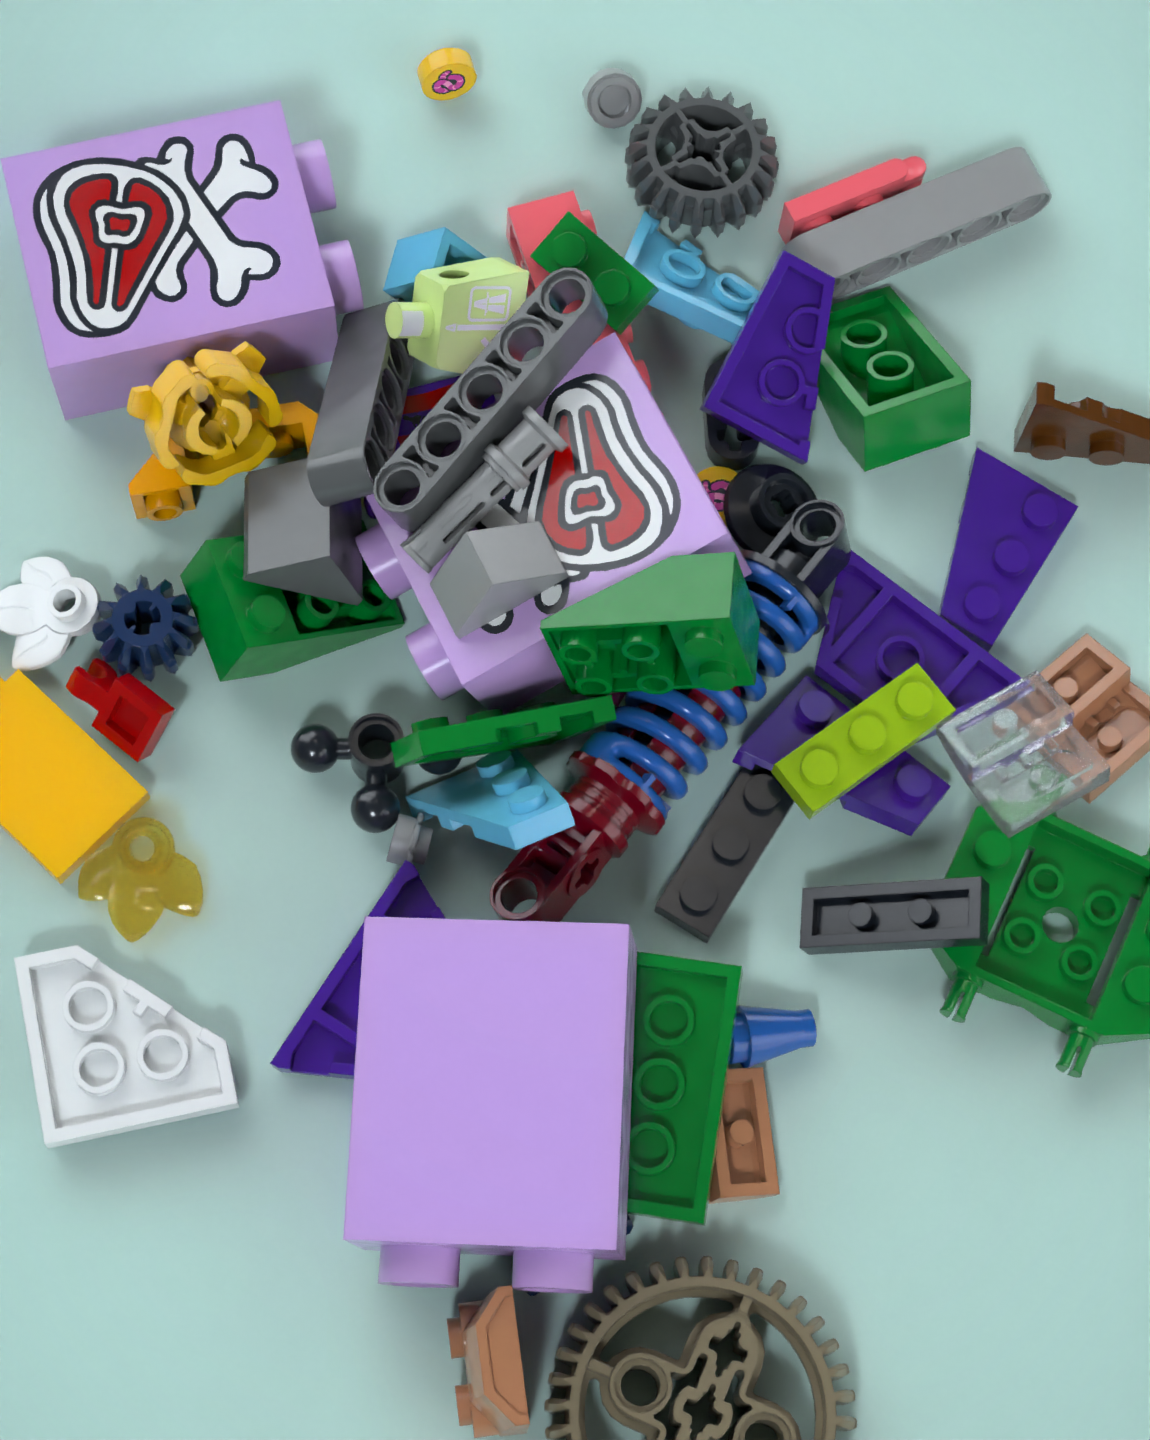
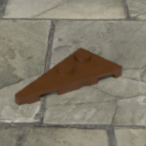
M1037 382L1014 430V452L1030 453L1034 458L1041 460H1056L1064 456L1089 458L1090 462L1103 466L1116 465L1121 462L1150 464V419L1123 409L1110 408L1104 405L1103 402L1089 397L1066 404L1055 400L1054 385Z

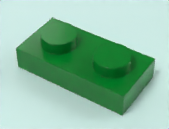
M569 211L530 255L549 274L561 268H576L584 272L591 280L606 306L608 313L607 324L619 335L624 332L659 291L651 281Z

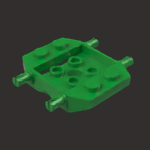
M1045 772L1033 802L1025 805L976 807L943 878L982 876L989 883V936L1026 850L1033 851L988 955L986 956L981 953L984 945L931 948L947 977L953 981L945 1002L939 1010L943 1016L948 1018L952 1014L960 997L961 1000L952 1021L964 1023L976 993L1022 1007L1048 1026L1069 1036L1055 1067L1064 1073L1070 1067L1076 1052L1067 1075L1080 1078L1092 1047L1150 1039V847L1146 855L1140 856L1058 818L1056 810L1066 787L1069 785V781L1061 776L1050 796L1049 792L1057 773ZM1132 897L1139 902L1096 1004L1093 1006L1087 1003L1086 1000L1128 901ZM1049 913H1060L1067 917L1074 931L1072 939L1068 942L1060 943L1047 937L1042 927L1043 916Z

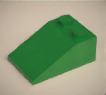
M890 286L831 305L825 349L822 350L817 380L818 396L838 439L864 472L970 436V378Z

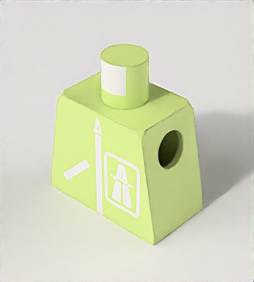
M490 257L421 270L415 277L412 302H392L389 304L385 315L387 332L394 339L408 338L407 349L409 355L439 370L463 374L526 301L529 271L500 257Z

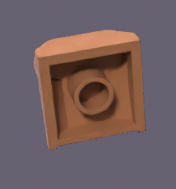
M512 1285L501 1286L490 1292L484 1300L458 1303L459 1317L447 1318L451 1359L464 1357L467 1384L455 1386L459 1426L473 1425L474 1438L527 1433L530 1425Z

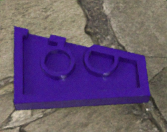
M976 447L971 461L969 480L958 521L959 526L938 615L989 652L1079 506Z
M806 675L738 749L732 762L750 770H753L756 764L771 771L775 763L851 709ZM904 751L840 797L839 800L842 808L912 836L943 799L951 786Z

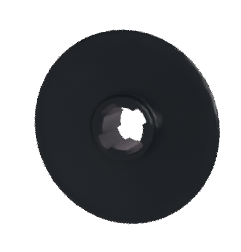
M756 464L740 471L729 483L724 496V517L732 537L743 550H751L762 554L791 519L795 510L802 504L817 500L808 483L792 470L775 464ZM773 500L780 503L779 506L782 508L783 513L786 514L784 517L777 514L778 511L775 509L774 504L771 503Z

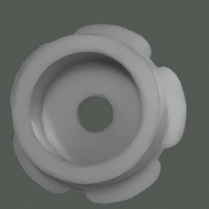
M418 812L417 818L399 813L386 859L387 862L402 865L407 860L410 863L415 862L424 865L433 829L421 826L424 819L423 813Z

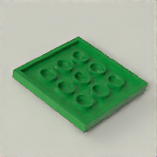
M637 951L627 1214L702 1226L706 1224L743 975L742 966Z

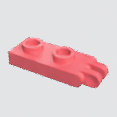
M911 156L904 160L891 159L785 202L778 232L786 245L792 239L807 231L917 187L922 183L926 171V163L917 156Z

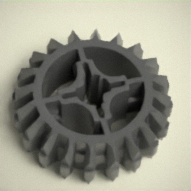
M709 86L703 91L701 98H693L685 87L679 95V102H675L664 94L659 101L658 110L646 107L641 117V124H635L630 132V144L626 148L624 161L627 164L626 181L628 188L635 189L634 199L637 202V207L650 205L649 215L652 218L658 220L665 216L670 218L668 226L672 233L680 228L681 224L691 226L690 231L694 239L701 233L702 227L709 226L718 238L724 231L725 222L739 230L745 223L746 215L756 218L762 209L763 200L768 201V198L772 195L774 188L773 178H776L779 162L777 157H775L777 149L775 137L767 136L768 125L766 124V118L752 120L753 109L751 102L739 108L734 107V98L731 92L723 97L722 101L712 99L713 95ZM672 142L676 148L675 154L671 156L670 163L661 167L657 155L666 145ZM741 158L746 171L732 184L728 178V172L732 167V162Z

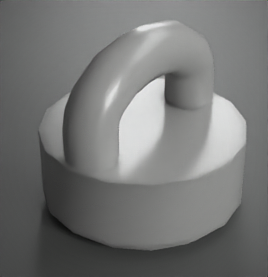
M607 68L598 71L589 79L582 91L585 108L596 123L606 128L615 129L626 126L635 119L641 108V90L632 76L622 69Z

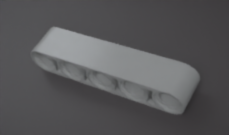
M1013 147L807 231L788 242L781 249L780 253L785 250L834 277L833 301L1025 221L1045 208L1050 202L1052 194L1023 147Z

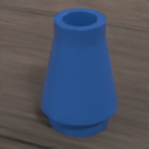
M738 1005L729 1064L740 1063L743 1068H749L800 1048L813 1047L816 1043L817 1032L812 1012L809 1009L785 1010Z

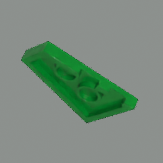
M612 695L556 705L555 702L538 703L519 709L520 712L503 715L502 709L487 710L466 716L467 722L449 725L448 717H435L412 723V734L391 743L395 768L486 755L504 750L513 751L558 744L617 720Z

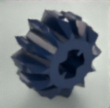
M140 575L136 582L137 590L131 592L125 586L116 582L113 590L118 602L99 600L97 610L104 620L95 623L92 630L95 639L103 642L99 652L104 662L118 661L117 668L120 675L132 674L140 666L144 679L152 682L156 675V666L163 665L166 671L173 674L176 673L178 665L174 654L192 656L194 646L188 637L196 634L199 631L197 618L188 614L192 606L187 595L173 596L172 583L166 579L159 583L154 590H150L148 579ZM143 623H153L150 624L149 634L138 635L142 632Z

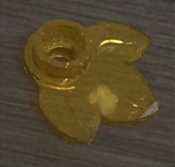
M138 817L127 821L117 830L111 846L100 849L87 858L79 874L78 896L80 899L87 901L107 899L108 912L112 924L128 942L133 943L153 928L161 917L164 908L184 916H198L203 904V886L197 866L185 856L175 852V840L169 828L156 819ZM140 836L150 838L154 844L153 855L145 861L137 859L132 853V844Z

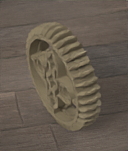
M703 1256L698 1266V1276H689V1265L686 1258L677 1257L673 1266L675 1278L666 1279L664 1268L658 1261L651 1263L649 1266V1277L652 1285L644 1287L640 1276L635 1271L627 1273L625 1283L631 1295L625 1299L613 1285L610 1284L605 1287L603 1296L612 1309L605 1313L598 1305L589 1302L583 1310L586 1317L595 1325L591 1332L580 1324L572 1323L568 1329L569 1336L581 1344L582 1347L577 1352L568 1347L561 1346L556 1352L555 1357L561 1363L571 1366L572 1370L570 1375L561 1372H551L549 1374L548 1384L554 1388L566 1390L565 1399L552 1398L547 1399L544 1403L545 1412L564 1414V1424L547 1427L545 1429V1438L547 1440L566 1438V1440H587L585 1399L588 1383L590 1380L595 1379L599 1382L602 1404L610 1417L621 1425L645 1435L647 1440H665L666 1428L663 1423L655 1420L654 1416L664 1409L671 1398L672 1379H684L694 1368L696 1360H700L702 1367L694 1387L688 1385L682 1389L670 1405L668 1414L669 1425L677 1428L672 1440H691L690 1434L692 1429L690 1425L692 1423V1416L683 1411L684 1404L694 1406L708 1390L710 1391L708 1413L712 1417L717 1418L716 1425H705L693 1436L692 1440H718L725 1435L731 1425L733 1410L732 1405L725 1402L724 1399L734 1376L738 1378V1383L733 1394V1401L746 1414L735 1421L729 1431L728 1440H744L749 1426L757 1423L767 1425L773 1429L778 1440H801L799 1426L792 1415L778 1404L762 1398L753 1392L762 1370L765 1350L761 1335L754 1324L750 1322L751 1314L759 1315L782 1334L799 1357L806 1371L814 1400L815 1427L813 1440H835L836 1430L850 1431L857 1427L856 1418L837 1416L836 1405H846L855 1400V1393L853 1390L848 1389L834 1392L832 1381L848 1375L849 1368L845 1363L828 1368L823 1357L835 1352L839 1348V1344L833 1338L825 1341L818 1347L811 1335L818 1332L825 1325V1321L821 1316L812 1318L805 1326L795 1317L805 1309L807 1305L805 1298L802 1296L797 1297L787 1309L777 1301L785 1292V1282L777 1280L769 1289L768 1294L757 1290L763 1279V1271L759 1268H753L747 1277L746 1283L743 1284L735 1281L739 1270L736 1260L730 1259L727 1261L723 1269L722 1278L713 1277L714 1263L711 1256ZM683 1298H711L727 1301L732 1305L730 1312L710 1314L696 1324L688 1336L678 1360L656 1350L643 1347L625 1349L612 1357L608 1362H604L600 1358L601 1352L619 1329L640 1313L656 1305ZM734 1329L735 1333L732 1338L735 1341L733 1352L741 1356V1361H732L716 1377L715 1372L718 1367L715 1365L717 1353L708 1348L709 1343L718 1345ZM634 1370L645 1371L651 1375L657 1388L654 1401L645 1406L633 1405L627 1401L621 1390L623 1375Z

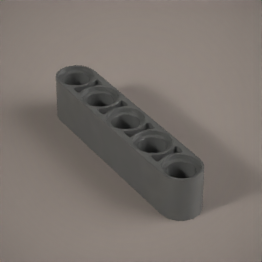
M561 268L548 275L379 470L373 485L375 500L402 529L414 533L485 462L482 458L486 453L484 449L490 443L498 445L524 419L522 411L528 405L536 411L602 334L607 325V309L591 280L584 272L576 268ZM584 300L576 311L568 314L563 313L566 306L571 302ZM543 346L537 357L529 361H522L524 355L530 349ZM502 393L500 400L493 407L481 409L487 398L491 395ZM461 440L458 449L453 454L441 457L442 451L449 443ZM420 487L419 493L413 501L400 505L401 499L406 492Z
M402 298L351 312L343 317L307 458V475L310 487L317 501L324 507L374 494V479L379 470L395 452L415 357L409 355L407 349L408 338L394 339L389 336L385 324V315L389 304L392 302H405Z

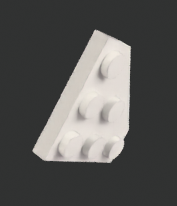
M78 945L14 958L44 1144L48 1149L240 1108L226 1040L209 1029L202 1028L176 1011L173 1006L133 980L126 979Z

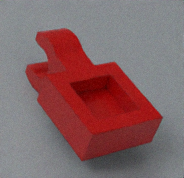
M99 658L92 660L87 671L80 666L75 667L66 684V688L72 695L88 703L98 711L91 726L137 762L151 756L175 711L174 707L132 674L127 673L118 677L116 671Z

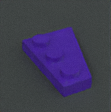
M783 250L771 268L699 409L801 465L808 462L810 441L808 439L812 413L816 409L819 390L817 388L821 354L826 344L835 278Z

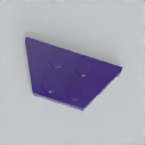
M851 550L849 563L836 576L814 674L857 706L918 663L956 709L950 719L918 742L1024 699L1031 687L1030 683Z
M407 860L404 861L368 915V917L446 919L420 879L417 869ZM364 923L270 1062L273 1068L286 1073L354 1079Z

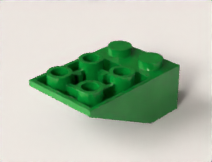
M362 520V533H363L364 531L367 530V528H366V526H365L364 521ZM244 535L206 540L180 575L220 682L272 674L399 629L405 624L396 600H391L384 593L370 572L363 557V600L358 606L244 581Z
M735 552L670 556L541 620L540 630L572 695L582 694L588 697H603L613 692L633 691L665 694L672 689L692 688L726 691L734 686H751L756 683L760 620Z

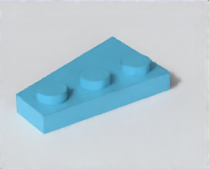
M644 211L624 259L658 288L659 291L647 305L678 318L684 325L690 328L702 329L733 345L760 291L734 273L719 275L700 260L702 250L688 240L681 242L680 246L657 231L661 221L652 218L647 211Z
M504 750L488 754L476 762L475 768L405 796L412 816L417 818L418 812L423 813L424 822L432 818L433 815H436L441 827L453 831L463 825H469L472 827L475 838L514 850L575 826L568 802L518 750L514 752Z

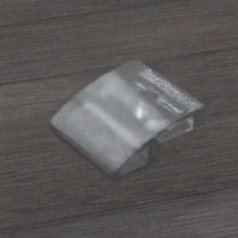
M1037 670L936 726V734L956 769L985 811L1008 838L1109 781L1110 765L1073 726L1074 710Z

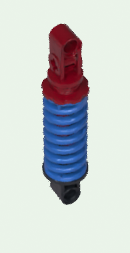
M827 500L806 502L795 510L791 519L762 554L751 550H740L752 571L744 579L760 620L755 685L734 686L726 691L692 688L672 689L665 694H649L643 691L626 692L625 706L615 708L617 720L605 724V731L593 733L579 751H574L571 754L569 761L566 763L567 769L575 779V783L569 788L568 792L562 791L559 794L568 802L575 826L523 847L504 872L493 882L490 889V902L499 920L560 922L576 901L594 885L611 858H620L628 848L627 840L635 830L648 835H657L660 832L671 809L661 796L664 795L674 800L682 799L688 792V785L680 772L683 770L689 774L700 775L708 767L707 757L700 747L703 746L717 751L727 744L728 736L720 722L732 726L741 725L747 718V710L740 698L752 702L760 701L767 693L766 683L761 675L776 678L786 670L785 658L780 650L787 653H798L813 635L818 634L826 625L827 616L818 599L836 576L847 566L851 557L844 515L836 504ZM822 536H828V537H829V538H827V539H825V540H822V541H812V540H814V539H816V538H818V537H822ZM530 899L536 900L529 910L522 913H512L519 903Z

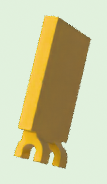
M18 669L6 681L0 677V827L59 884H62L150 799V796L140 783Z

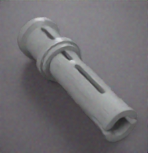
M529 405L522 411L524 419L498 445L490 443L484 449L486 453L482 458L485 462L406 541L400 544L406 553L428 574L460 541L464 533L471 531L512 489L516 492L521 488L524 490L530 484L528 476L553 451L562 452L568 446L560 435Z

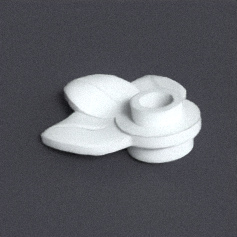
M37 557L23 561L20 571L22 584L8 586L0 591V631L16 636L12 655V667L16 671L18 669L20 671L36 670L57 661L65 653L72 636H82L92 631L93 625L99 622L101 618L97 610L99 600L101 601L97 589L83 578L72 577L63 562L51 557ZM73 599H76L74 606L70 610L63 612L66 605Z

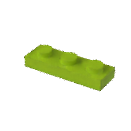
M916 663L775 763L771 773L810 820L950 719L956 709L921 666Z

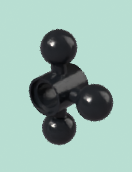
M380 713L365 715L353 724L348 738H337L330 728L321 724L306 725L296 732L291 742V755L298 767L310 773H320L330 769L337 760H350L354 773L365 782V786L356 792L351 802V815L359 828L369 833H381L387 831L396 823L400 813V802L394 791L387 787V783L396 779L404 767L395 768L392 752L382 759H370L361 753V749L372 740H384L391 744L403 738L402 728L397 721L388 715ZM462 758L419 764V766L428 773L443 775L453 771L459 765Z

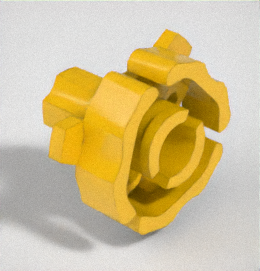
M244 341L231 352L201 349L194 358L187 356L183 361L175 360L167 364L163 373L156 379L152 387L149 385L131 387L127 402V412L131 416L144 420V430L151 450L164 468H175L186 484L219 485L234 474L254 470L276 447L275 437L262 421L257 419L252 426L248 390L257 395L258 412L270 427L277 426L283 419V413L280 409L276 393L259 374L266 358L254 346ZM169 436L176 445L191 452L201 453L205 457L189 459L178 454H172L168 446Z

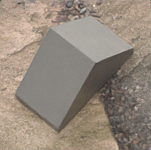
M539 521L465 532L430 582V586L455 635L461 639L568 578L569 575L542 524Z

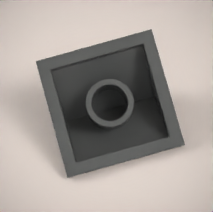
M307 458L250 471L245 477L243 580L358 606L363 600L362 555L356 544L355 537L362 533L361 498L328 507L322 506L315 498L310 487L307 475Z

